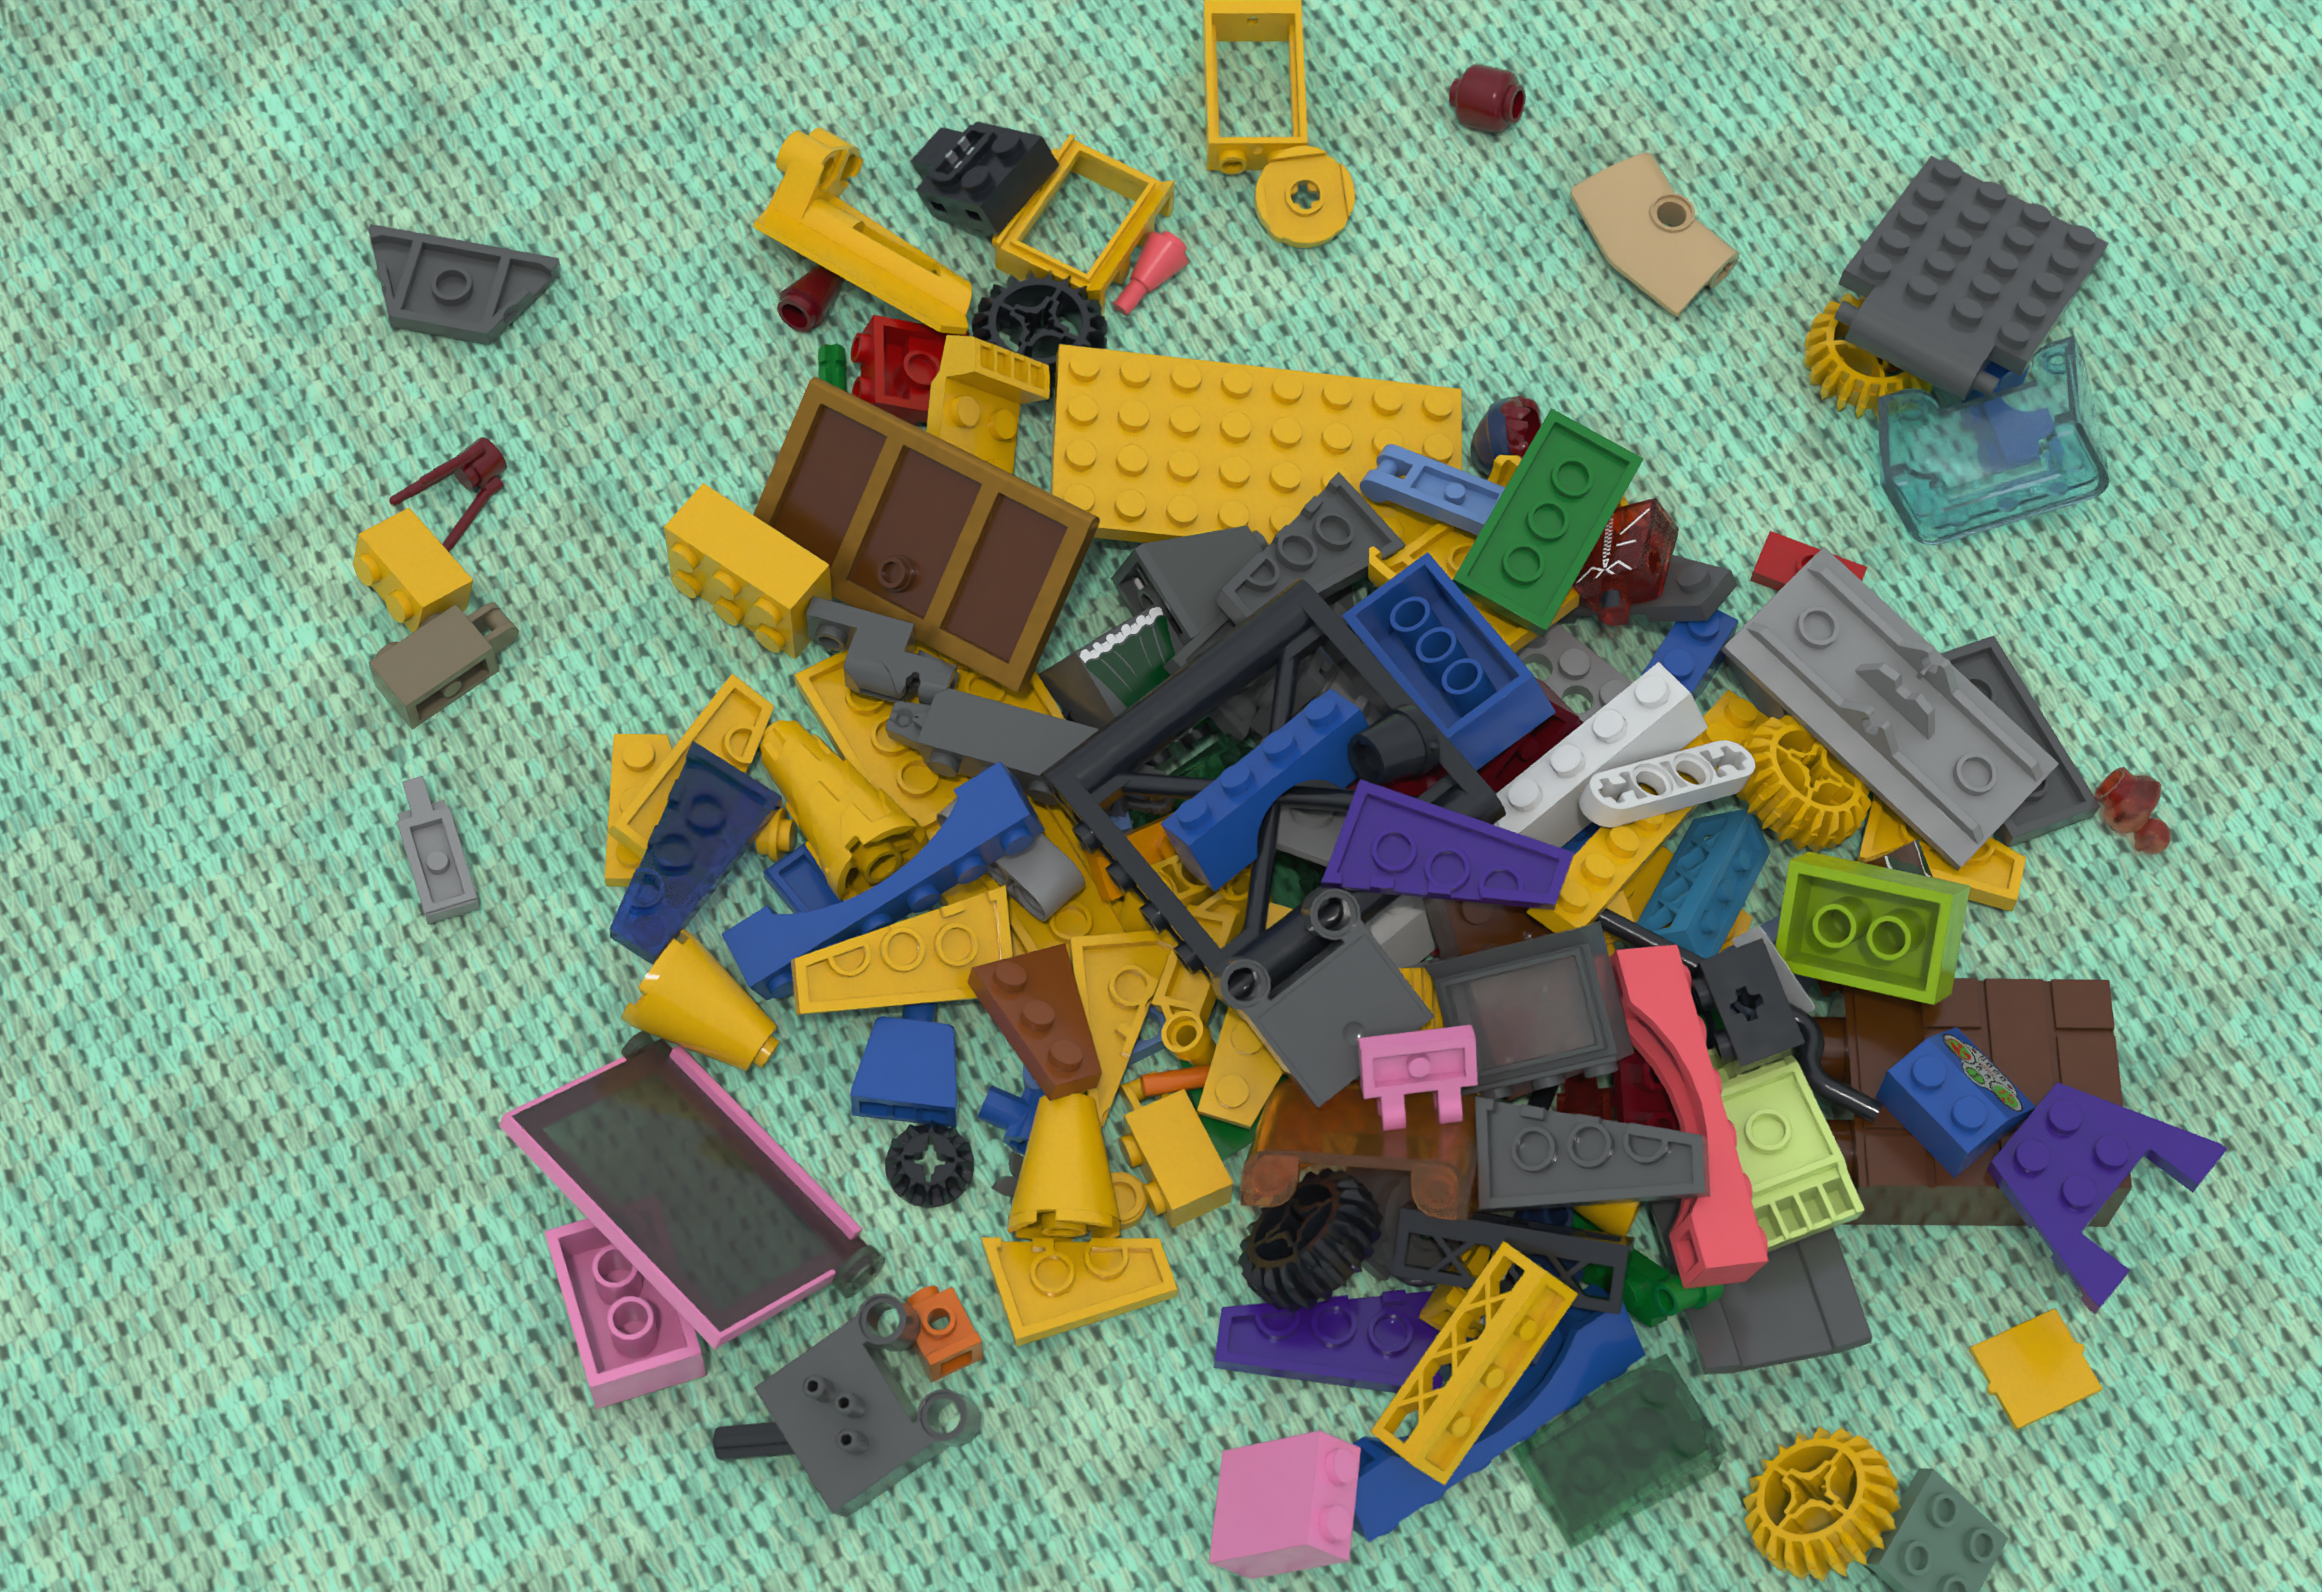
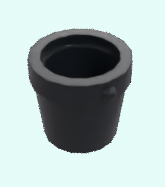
M1401 704L1388 710L1381 719L1350 738L1348 757L1351 767L1361 780L1379 786L1408 776H1420L1431 771L1437 766L1440 758V742L1432 722L1420 708L1412 704Z

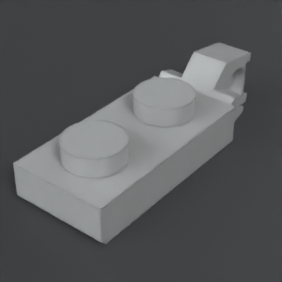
M423 776L402 781L410 810L397 814L399 818L397 824L427 924L480 909L450 807L446 806L445 800L431 804Z

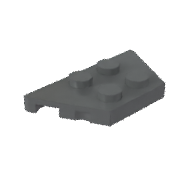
M370 224L368 229L391 327L490 345L559 276L561 270L559 258L374 224Z

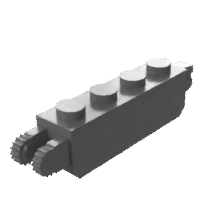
M950 688L935 694L931 705L896 701L885 728L889 738L920 751L923 761L927 764L928 768L943 776L955 777L959 773L975 777L1001 761L1017 778L1024 792H1027L1034 800L1048 805H1056L1058 801L1047 788L1041 773L1099 730ZM1146 764L1135 771V773L1166 775V771L1162 772L1160 768L1155 770L1153 766ZM1125 794L1104 811L1108 816L1124 818L1129 809L1147 814L1152 812L1154 816L1156 814L1161 816L1163 813L1167 814L1169 810L1172 811L1171 807L1175 806L1174 800L1176 799Z

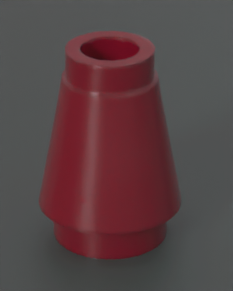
M821 265L814 267L781 292L780 302L777 306L781 319L789 327L800 332H806L811 328L820 326L845 279Z

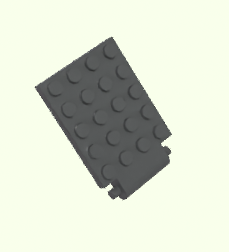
M1931 156L1843 270L1838 284L1865 297V301L1860 308L1842 301L1834 319L1850 327L1845 341L1964 401L1972 389L1991 397L2000 379L1985 372L1990 363L1994 362L2022 376L2101 260L2109 243L2098 238L2087 227L2081 225L2073 226L2053 216L2046 207L2040 204L2026 203L2008 194L2006 189L1998 183L1984 182L1964 172L1953 161L1939 160Z

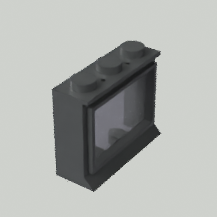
M1600 921L1424 965L1434 981L1445 1028L1472 1025L1476 1036L1478 1085L1461 1087V1096L1479 1092L1480 1097L1495 1100L1513 1095L1512 1084L1530 1080L1533 1090L1548 1088L1565 1083V1072L1583 1069L1585 1078L1597 1077L1618 1071L1616 1061L1634 1054Z

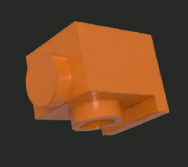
M928 1286L918 1290L907 1299V1303L917 1311L920 1318V1332L912 1346L931 1383L982 1359V1340L978 1332H975L953 1287L940 1292L937 1286ZM943 1317H946L950 1322L946 1328L941 1330L933 1329L929 1325Z

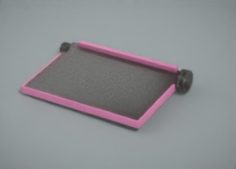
M641 1031L628 1040L621 1051L623 1057L505 1113L499 1123V1127L714 1350L831 1283L845 1298L856 1295L879 1274L885 1264L886 1258L874 1245H867L859 1237L862 1228L680 1045L672 1048L662 1038L654 1042L647 1032Z

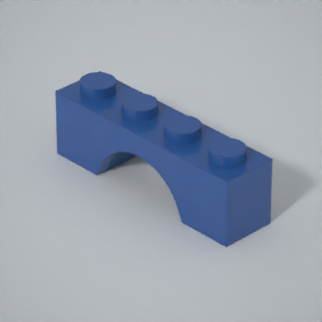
M1330 688L1322 696L1312 700L1303 711L1279 730L1268 735L1259 746L1235 765L1225 769L1216 780L1196 796L1181 804L1177 811L1160 824L1185 868L1213 891L1218 890L1258 858L1257 838L1261 822L1270 806L1282 793L1301 782L1309 780L1328 781L1344 789L1358 778L1350 764L1348 744L1350 738L1369 726L1361 709Z

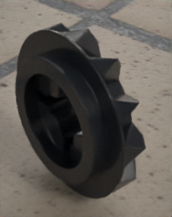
M933 1119L923 1125L914 1126L909 1124L902 1134L897 1138H892L885 1158L886 1177L893 1191L901 1199L912 1205L933 1208L951 1203L965 1192L973 1177L974 1157L970 1142H966L955 1126L948 1128L938 1125ZM928 1145H933L937 1160L946 1161L945 1165L935 1166L934 1174H931V1182H926V1174L923 1173L922 1165L913 1163L914 1160L924 1158L925 1151H928Z

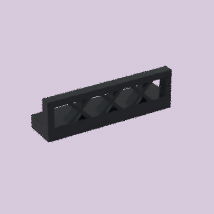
M1409 1200L1401 1207L1392 1276L1470 1289L1479 1276L1472 1274L1459 1255L1474 1244L1490 1246L1494 1253H1496L1504 1241L1517 1251H1523L1521 1254L1526 1257L1532 1253L1546 1255L1561 1274L1557 1279L1561 1282L1566 1281L1570 1288L1578 1293L1570 1306L1613 1314H1620L1627 1266L1632 1260L1635 1237ZM1411 1233L1433 1236L1447 1256L1432 1267L1407 1264ZM1447 1239L1464 1241L1465 1243L1455 1250ZM1560 1258L1579 1262L1568 1269ZM1452 1262L1459 1272L1442 1270L1441 1268ZM1513 1263L1508 1270L1516 1282L1501 1280L1500 1294L1510 1292L1523 1275L1517 1268V1264ZM1589 1263L1614 1267L1610 1298L1586 1294L1573 1274Z

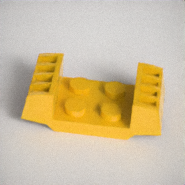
M946 335L940 370L931 382L926 431L1013 474L1020 405L1049 399V365L976 337Z

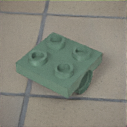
M1919 1468L1899 1502L1901 1509L1892 1514L1896 1530L1882 1532L1880 1537L1883 1539L1884 1549L1873 1547L1866 1560L1867 1566L1895 1592H1979L2009 1538L1935 1469Z

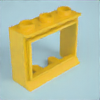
M1070 134L1060 149L1053 148L1051 150L1059 163V167L999 234H994L992 247L995 248V267L1008 275L1012 274L1021 281L1026 280V275L1030 269L1038 279H1045L1047 273L1052 270L1055 281L1058 282L1071 275V288L1074 290L1087 286L1088 300H1099L1103 315L1105 312V291L1112 281L1119 285L1125 282L1130 270V254L1136 245L1143 247L1149 232H1154L1157 214L1159 213L1168 218L1172 214L1175 180L1161 182L1076 141L1075 135ZM1071 171L1136 202L1087 274L1022 243Z

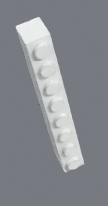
M1658 662L1496 793L1504 806L1506 816L1494 825L1561 848L1592 822L1581 811L1579 798L1593 775L1678 752L1708 728L1692 694ZM1402 895L1365 924L1397 968L1417 964L1438 948L1422 897Z

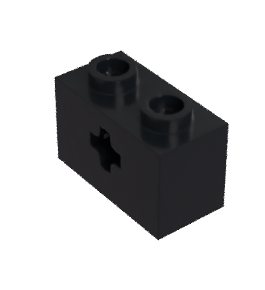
M1763 938L1699 961L1694 971L1697 978L1691 980V989L1701 1012L1710 1010L1718 1031L1712 1032L1711 1037L1717 1055L1723 1065L1731 1062L1735 1074L1739 1075L1800 1052L1805 1041ZM1737 997H1741L1745 1005L1754 1003L1757 1007L1751 1016V1021L1748 1022L1743 1013L1735 1015L1732 1013L1731 1010L1737 1002Z

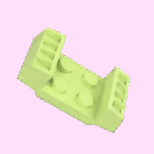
M1715 1048L1708 1050L1712 1067L1718 1071L1721 1078V1098L1727 1119L1733 1123L1736 1130V1150L1742 1171L1749 1177L1751 1182V1202L1758 1226L1764 1230L1767 1237V1252L1857 1219L1865 1209L1849 1176L1841 1150L1798 1061L1790 1055L1736 1075L1731 1062L1723 1065Z

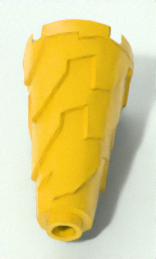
M779 720L765 729L762 743L760 744L762 763L787 801L784 806L808 840L805 846L820 867L829 887L840 902L841 898L843 901L848 900L881 883L913 859L928 844L929 840L926 831L914 818L910 817L881 787L877 790L848 759L843 761L819 736L811 735L795 720Z

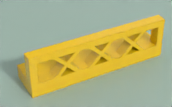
M1503 1241L1370 1432L1411 1465L1445 1485L1575 1300L1578 1293ZM1515 1263L1524 1269L1525 1272L1510 1292L1500 1294V1281L1512 1264ZM1486 1315V1327L1478 1339L1466 1343V1330L1474 1318ZM1452 1363V1376L1443 1388L1433 1390L1434 1375L1441 1366ZM1418 1411V1425L1406 1442H1403L1394 1433L1408 1413Z

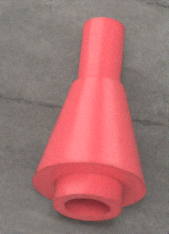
M1163 231L1161 234L1149 232L1130 276V282L1112 304L1115 310L1128 317L1146 293H1151L1189 264V260L1185 255L1187 248L1178 237L1168 231Z

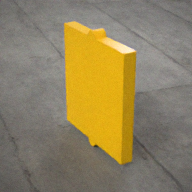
M2056 1308L1969 1348L1970 1353L1989 1384L1986 1389L1987 1393L1996 1396L2015 1431L2097 1394L2103 1389L2082 1354L2085 1350L2084 1345L2075 1342Z

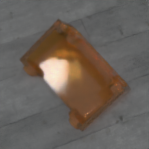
M1287 1078L1274 1087L1266 1100L1242 1171L1240 1205L1258 1207L1280 1206L1291 1199L1297 1191L1300 1171L1307 1166L1329 1165L1412 1171V1197L1419 1210L1427 1216L1438 1219L1467 1221L1479 1209L1475 1096L1480 1097L1479 1092L1468 1095L1461 1094L1462 1122L1439 1124L1438 1108H1434L1432 1091L1404 1094L1406 1128L1383 1131L1382 1117L1377 1112L1376 1098L1364 1099L1360 1080H1353L1317 1108L1309 1104L1292 1080Z

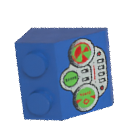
M1958 1027L1927 1038L1889 1069L1875 1097L1879 1102L1883 1103V1106L1954 1179L2029 1117L2036 1108Z

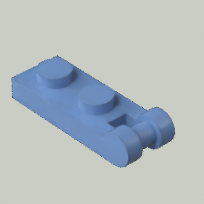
M1393 444L1386 445L1382 449L1376 460L1377 468L1369 470L1359 485L1361 492L1374 502L1380 503L1388 500L1475 535H1479L1506 488ZM1402 475L1406 476L1404 480L1398 477H1401Z

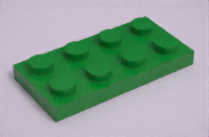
M1551 408L1452 581L1463 594L1537 635L1544 637L1639 469L1643 458Z

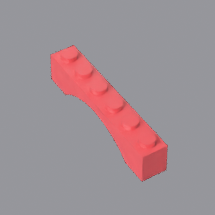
M1678 945L1616 950L1610 956V961L1631 1043L1653 1068L1668 1093L1679 1121L1681 1132L1703 1135L1708 1139L1710 1197L1682 1198L1679 1213L1669 1233L1683 1289L1746 1282L1768 1262V1242L1764 1230L1757 1223L1751 1202L1752 1186L1750 1179L1742 1171L1736 1150V1130L1733 1123L1727 1119L1721 1098V1078L1718 1071L1712 1067L1706 1046V1026L1703 1019L1697 1015L1691 994L1690 971L1682 963Z

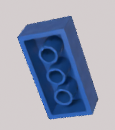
M1428 552L1342 615L1354 635L1476 771L1556 713L1534 675Z

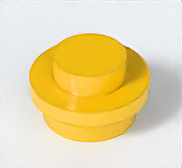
M775 808L773 812H761L756 830L757 853L759 855H769L771 861L778 862L783 858L784 851H793L796 839V823L794 820L788 819L785 808Z

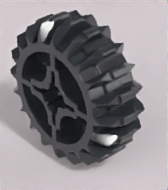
M1030 269L1026 275V280L1019 281L1010 274L1006 281L1007 288L993 284L990 290V298L981 297L978 304V313L974 314L971 321L973 332L971 336L1013 351L1000 338L999 333L1002 332L1010 336L1011 342L1018 345V351L1015 353L1049 365L1050 399L1053 394V388H1055L1056 355L1059 344L1107 349V338H1105V335H1107V321L1102 316V307L1099 304V300H1088L1087 286L1074 290L1071 288V275L1058 282L1055 281L1052 270L1047 273L1045 279H1038ZM1061 317L1068 320L1076 328L1079 337L1069 333V327L1060 323Z
M1327 1167L1321 1170L1318 1175L1312 1171L1306 1173L1299 1183L1291 1180L1284 1192L1280 1195L1274 1193V1200L1267 1207L1259 1209L1261 1215L1257 1221L1247 1226L1250 1235L1243 1239L1239 1245L1243 1253L1240 1255L1238 1263L1243 1269L1241 1275L1248 1281L1247 1285L1267 1304H1271L1277 1310L1286 1308L1291 1313L1299 1310L1302 1306L1310 1310L1320 1298L1329 1301L1333 1291L1340 1286L1347 1287V1280L1354 1273L1363 1271L1361 1268L1363 1260L1375 1253L1371 1244L1377 1241L1382 1234L1378 1226L1383 1216L1378 1211L1379 1205L1373 1199V1194L1363 1183H1359L1354 1176H1349L1343 1169L1334 1172Z

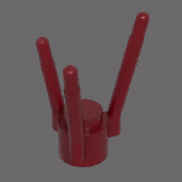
M480 437L456 457L434 468L432 471L421 476L418 481L391 496L389 502L391 505H398L451 474H454L459 483L468 490H473L475 487L481 488L474 501L443 541L442 545L450 552L490 497L504 487L498 476L506 471V461L499 449L490 440Z

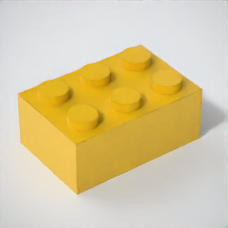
M703 483L664 526L673 584L687 597L694 599L699 596L713 605L716 614L728 624L736 626L740 623L753 631L759 643L769 651L779 653L781 650L796 659L813 640L809 639L806 612L812 597L815 596L832 601L830 565Z

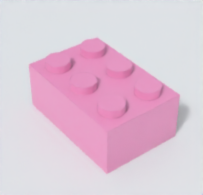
M655 1198L617 1209L616 1211L619 1212L627 1208L648 1230L644 1240L678 1274ZM588 1218L544 1231L596 1409L707 1376L695 1329Z

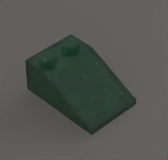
M1666 1353L1615 1380L1529 1439L1514 1447L1512 1452L1569 1548L1573 1549L1717 1472L1727 1450Z

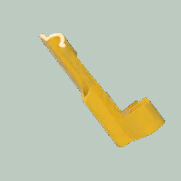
M821 127L815 128L809 135L799 130L792 132L782 144L776 159L777 170L785 175L779 183L770 204L754 221L752 227L934 330L942 333L966 335L969 328L966 314L972 297L971 282L838 198L850 184L846 180L850 176L855 178L862 167L864 159L860 158L859 148Z

